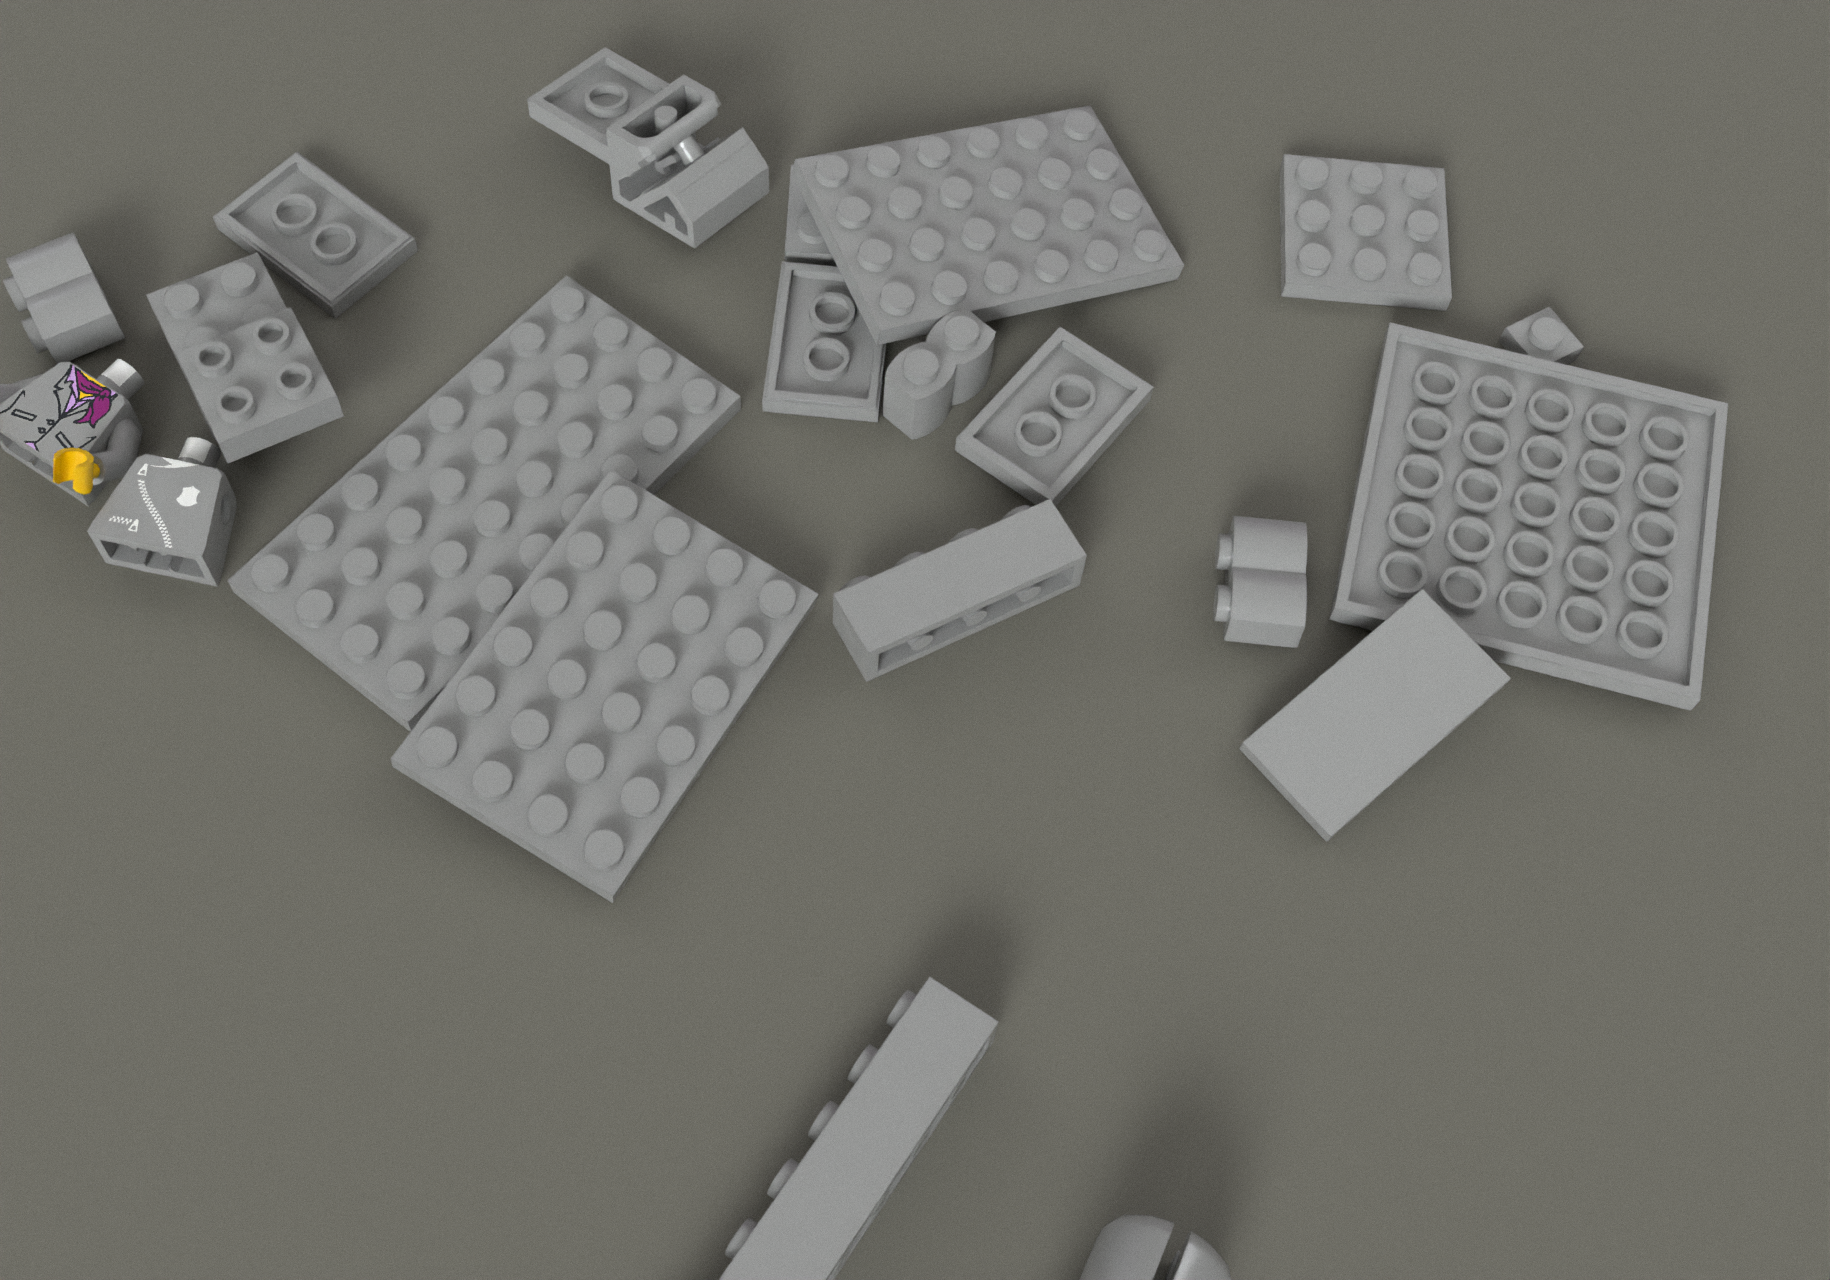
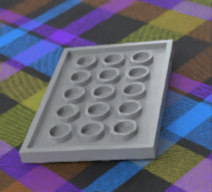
M1091 106L798 158L794 161L792 176L876 345L927 335L941 318L959 309L967 308L983 322L1178 280L1184 267V263Z
M610 469L391 757L392 767L613 903L816 605L819 594Z

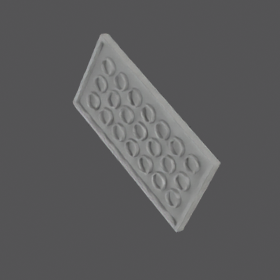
M566 275L228 579V583L237 596L411 732L610 469L655 495L741 410V396Z

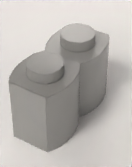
M74 232L6 258L13 276L3 279V283L17 310L21 312L28 309L31 317L21 320L37 353L49 350L56 364L60 362H68L125 338Z
M967 308L956 310L941 318L932 327L925 342H920L906 348L888 366L885 374L883 416L912 440L926 436L936 430L949 415L951 406L970 400L986 385L991 372L996 331Z
M1233 516L1229 533L1218 534L1215 550V569L1225 570V585L1217 584L1213 620L1223 622L1224 641L1291 648L1298 647L1305 629L1307 612L1306 523Z

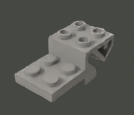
M604 47L527 99L529 116L609 164L613 200L694 249L769 193V166L743 127L721 139L717 137L706 146L696 142L695 132L718 115L717 108L722 104L714 91L684 74L669 84Z
M258 252L146 294L198 406L227 463L344 416L338 397L292 308H286Z

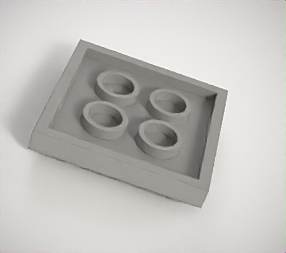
M1284 154L1280 165L1281 296L1446 311L1452 299L1444 168Z

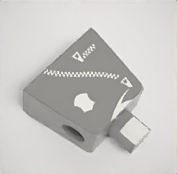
M189 437L185 440L177 460L150 454H144L136 458L87 531L105 563L218 587L236 513L237 501L225 473L215 468L221 456L217 446L202 438Z

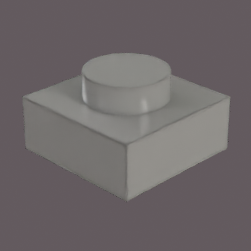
M1550 306L1505 327L1499 339V342L1508 351L1566 365L1576 361L1584 348Z

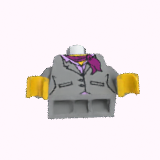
M117 359L97 379L71 362H60L45 373L10 384H0V445L5 452L89 506L109 481L124 477L138 456L143 428L128 400L145 384L144 380L131 365L121 359Z

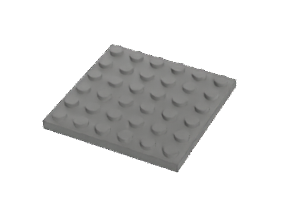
M1390 322L1383 339L1329 620L1373 631L1423 589L1495 662L1691 711L1701 700L1728 403Z

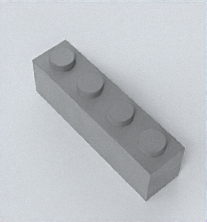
M1051 499L1032 507L1022 505L1009 511L1000 521L980 530L975 528L966 529L955 535L948 544L925 554L923 552L911 553L898 561L893 568L873 577L864 575L850 580L840 591L833 594V625L867 682L1080 586L1087 554Z

